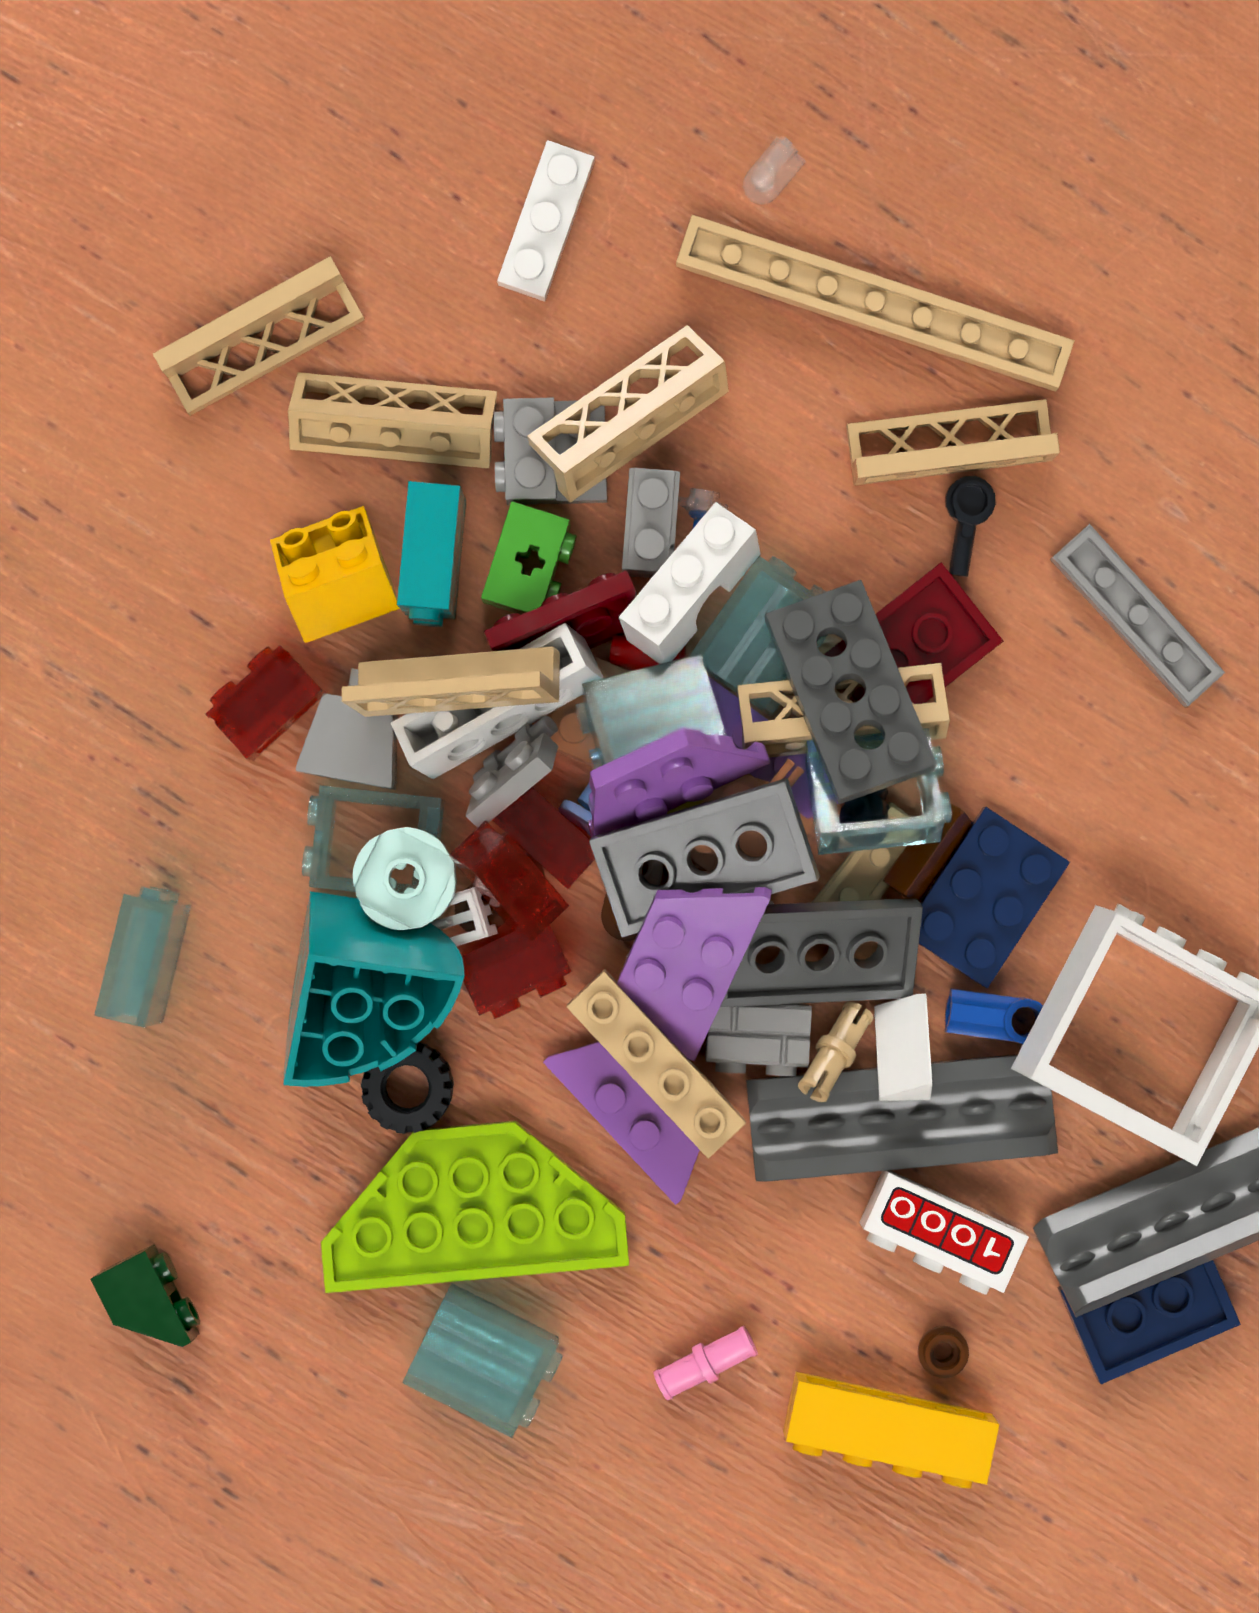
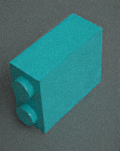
M408 481L397 605L405 615H409L408 619L413 620L415 625L443 627V619H456L466 511V498L461 487L457 485Z

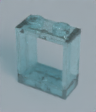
M924 728L923 731L937 762V767L934 771L917 776L923 816L840 824L836 797L813 740L806 741L805 768L813 823L815 824L818 855L941 842L944 823L951 822V803L948 792H940L937 777L943 776L944 773L943 756L940 746L932 747L929 728ZM882 733L854 736L856 743L868 750L878 748L884 741Z
M320 785L319 796L311 795L309 800L307 823L309 826H315L313 846H305L302 876H310L309 887L356 892L353 878L329 876L337 801L420 810L418 829L432 834L441 841L445 799ZM415 867L413 868L412 884L397 883L396 891L404 893L408 887L417 888L419 880L414 877Z

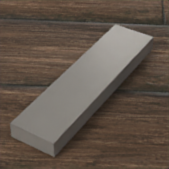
M1090 524L1050 559L1184 707H1188L1225 673Z

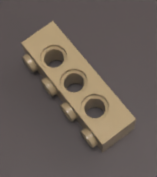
M605 969L567 1004L566 1007L708 1159L746 1124L744 1117L633 1002Z

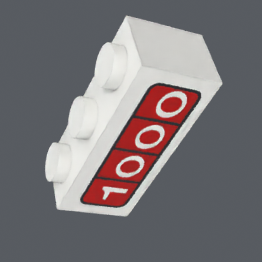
M891 1170L882 1171L859 1222L864 1230L869 1231L866 1239L869 1242L891 1252H895L897 1245L915 1252L913 1261L936 1273H941L944 1266L961 1273L960 1283L987 1295L990 1287L1004 1293L1029 1238L1022 1230Z

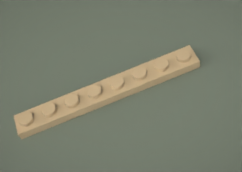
M695 215L691 216L676 261V267L1055 392L1059 389L1075 341Z

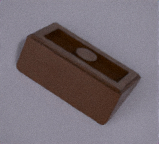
M940 798L885 876L883 882L905 899L917 898L920 901L963 840L973 822L960 808Z

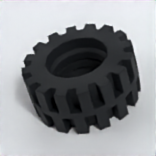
M419 1042L416 1044V1051L397 1064L381 1072L379 1067L364 1072L361 1080L363 1104L366 1105L371 1118L377 1120L380 1126L387 1130L391 1129L396 1131V1133L402 1134L423 1131L436 1123L450 1105L454 1087L451 1068L440 1052L427 1046L425 1043ZM404 1065L414 1066L420 1069L427 1077L429 1083L428 1095L419 1106L413 1108L400 1107L393 1103L388 1096L386 1089L387 1079L397 1067Z

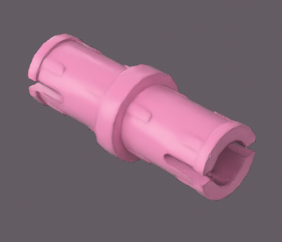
M741 1326L738 1330L706 1346L703 1343L693 1346L692 1353L660 1370L653 1371L659 1389L668 1401L673 1396L706 1380L710 1384L719 1380V1373L750 1357H755L758 1355V1352L745 1326Z

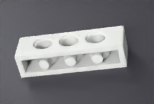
M564 623L520 648L553 646L560 652L559 702L410 713L391 722V726L410 767L431 779H435L518 732L526 724H532L543 716L606 682L585 638L568 624Z

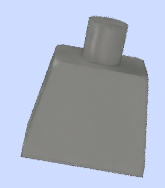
M351 668L348 686L358 685V669ZM324 693L299 756L296 771L395 790L397 784V737L391 722L398 719V714L364 717L344 704L342 696Z

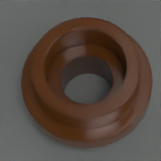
M938 1326L928 1330L922 1336L918 1345V1358L923 1368L929 1374L938 1378H950L960 1373L966 1366L969 1358V1347L965 1338L956 1329L948 1326ZM939 1343H948L952 1348L950 1356L944 1360L934 1357V1349Z

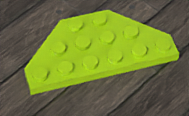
M516 1121L427 1128L416 1133L412 1132L321 1241L325 1293L629 1266L625 1212Z

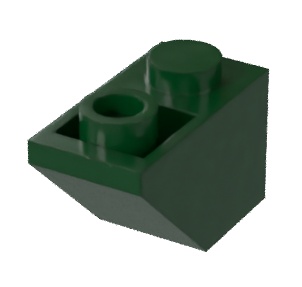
M155 1244L100 1271L90 1279L113 1325L180 1347L188 1345L200 1334L196 1327L200 1325L198 1312L188 1297L181 1298L173 1282L178 1278L174 1264L166 1252L159 1254Z

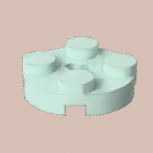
M411 827L387 830L369 840L357 856L352 875L356 896L364 912L378 924L394 930L421 928L439 918L452 902L457 885L455 861L445 845L432 834ZM407 864H410L416 868L414 877L419 880V884L416 889L408 887L404 893H399L395 890L397 881L391 877L392 871L395 868L403 870Z

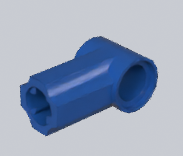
M950 989L946 1003L944 1032L1024 1044L1029 1032L1017 1034L1014 1031L1011 1020L1013 1014L1021 1007H1029L1033 1010L1036 1021L1043 1005L1025 997Z

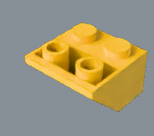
M364 506L350 511L338 512L326 520L304 528L291 529L282 536L270 540L284 598L305 643L400 609L397 605V597L391 577Z

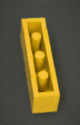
M795 1372L783 1433L786 1442L793 1443L792 1449L802 1454L822 1456L823 1450L843 1454L842 1460L853 1465L872 1467L873 1461L892 1464V1471L904 1476L921 1478L923 1471L942 1475V1481L946 1484L969 1489L972 1488L973 1482L985 1485L988 1483L1000 1424L991 1413Z

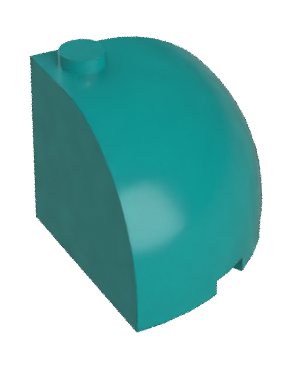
M310 891L290 1006L283 1085L310 1087L350 1082V1076L363 1073L379 1067L381 1072L415 1052L416 1044L428 1035L434 1027L438 1029L442 1025L460 993L465 976L464 964L461 953L455 943L439 928L432 925V923L421 928L407 930L390 929L372 920L364 912L358 898Z

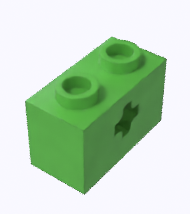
M511 501L481 596L483 603L522 615L541 607V604L547 598L559 594L562 583L554 581L559 562L569 563L577 535L569 533L571 527L570 519ZM531 551L538 552L539 561L544 565L543 569L534 568L531 576L525 575L523 565L518 562L519 558H529Z

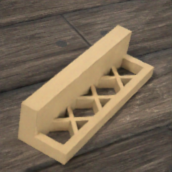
M330 256L153 353V356L162 372L170 380L187 413L191 416L365 319ZM337 290L349 314L332 323L313 318L318 300ZM308 306L306 316L296 313ZM285 318L303 323L298 342L288 347L270 342L274 325ZM311 326L321 328L318 331L308 335ZM264 330L262 340L252 337ZM241 342L259 347L254 366L245 371L226 366L231 348ZM267 349L277 352L265 359ZM220 355L218 364L209 362L210 359ZM198 366L216 371L211 389L192 399L180 376ZM223 374L234 376L221 383Z
M686 325L527 435L529 445L554 470L558 490L571 503L729 392L725 361ZM686 346L699 357L688 366L669 365L670 357ZM640 378L659 379L658 387L648 394L629 393L631 384ZM599 406H619L617 416L608 422L589 421L591 412ZM560 433L578 434L577 443L560 455L547 443Z
M298 372L288 409L290 450L489 468L497 391ZM306 392L328 393L331 396L325 400L305 399ZM371 397L378 398L381 402L374 405L360 404L357 400ZM413 402L428 403L431 407L419 410L411 409L407 405ZM464 406L484 408L483 415L461 414L458 409Z
M1046 399L851 423L846 426L854 486L1052 461L1060 453L1057 433L1051 434ZM1036 414L1038 435L1014 438L1004 430L1015 415ZM1006 417L1000 426L994 423L991 418ZM978 420L994 433L987 442L964 444L954 436L964 422ZM957 423L950 432L941 426L942 424ZM928 426L944 438L938 448L914 450L905 443L913 430L918 427ZM907 429L901 438H898L891 432ZM880 433L895 446L888 454L862 457L859 435Z
M552 646L359 662L358 685L342 686V702L364 717L559 702L560 652Z
M941 663L898 668L905 687L911 681L931 679L935 702L912 704L927 740L946 738L950 717ZM789 680L737 686L742 724V747L744 750L754 742L764 744L769 758L817 752L796 697L794 696L790 700L785 696L794 694ZM844 680L836 686L835 692L842 701L853 703L849 699L862 685L854 680ZM838 689H846L843 694L837 691ZM771 697L784 707L775 720L752 722L750 699ZM793 713L797 718H788V716ZM863 726L854 733V739L860 747L879 746L884 741L882 733L873 726Z

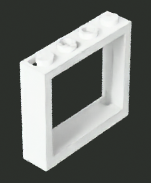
M1117 904L1114 911L1095 905L1011 1069L1197 1166L1259 1047V980L1241 971L1237 978L1224 971L1227 965L1226 961L1202 949H1199L1197 955L1183 949L1187 941L1186 939L1160 926L1156 933L1142 926L1145 920L1143 915L1131 911L1120 904ZM1116 934L1238 1000L1172 1130L1049 1065Z

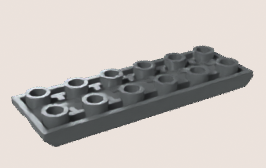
M1018 1054L931 1062L932 1091L930 1100L879 1101L877 1067L842 1071L826 1102H818L810 1098L816 1086L814 1088L811 1087L806 1095L801 1092L798 1083L805 1074L746 1080L755 1180L764 1182L1056 1154L1058 1153L1052 1090L1011 1069Z
M1259 1128L1206 1149L1197 1166L1182 1159L1041 1219L1033 1227L1034 1233L1075 1317L1259 1241Z

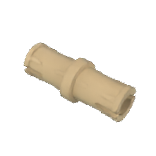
M845 1002L842 1012L829 1034L821 1036L816 1045L818 1053L806 1074L798 1083L799 1089L805 1095L811 1087L814 1088L816 1086L810 1096L813 1100L826 1102L843 1069L851 1067L856 1058L854 1050L874 1018L867 1008L863 1011L861 1017L857 1016L855 1018L862 1006L859 1003Z

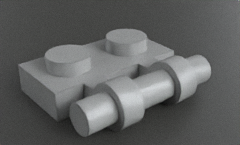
M543 716L534 725L526 724L516 732V740L503 751L495 750L484 759V767L473 775L474 783L469 790L471 799L466 817L477 828L482 829L552 771L558 745L550 737L558 731V728L549 716Z

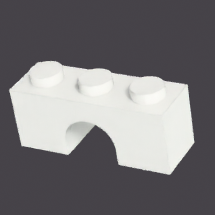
M715 502L619 616L627 641L667 668L698 631L696 626L697 615L709 595L719 586L730 592L761 555L756 529Z

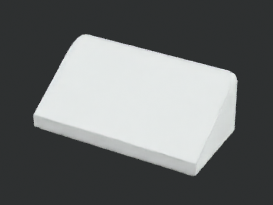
M914 994L874 1006L879 1101L930 1100L932 1071L927 995Z

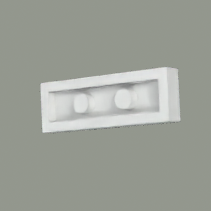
M547 140L497 280L498 286L545 302L595 162L594 156Z

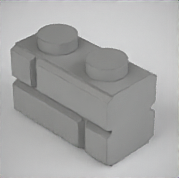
M629 468L622 572L627 570L631 577L652 578L674 552L680 482L679 471Z
M781 1004L719 1008L706 1035V1062H716V1072L746 1073V1064L766 1065L767 1075L796 1076L797 1067L808 1068L812 1006L809 1004Z

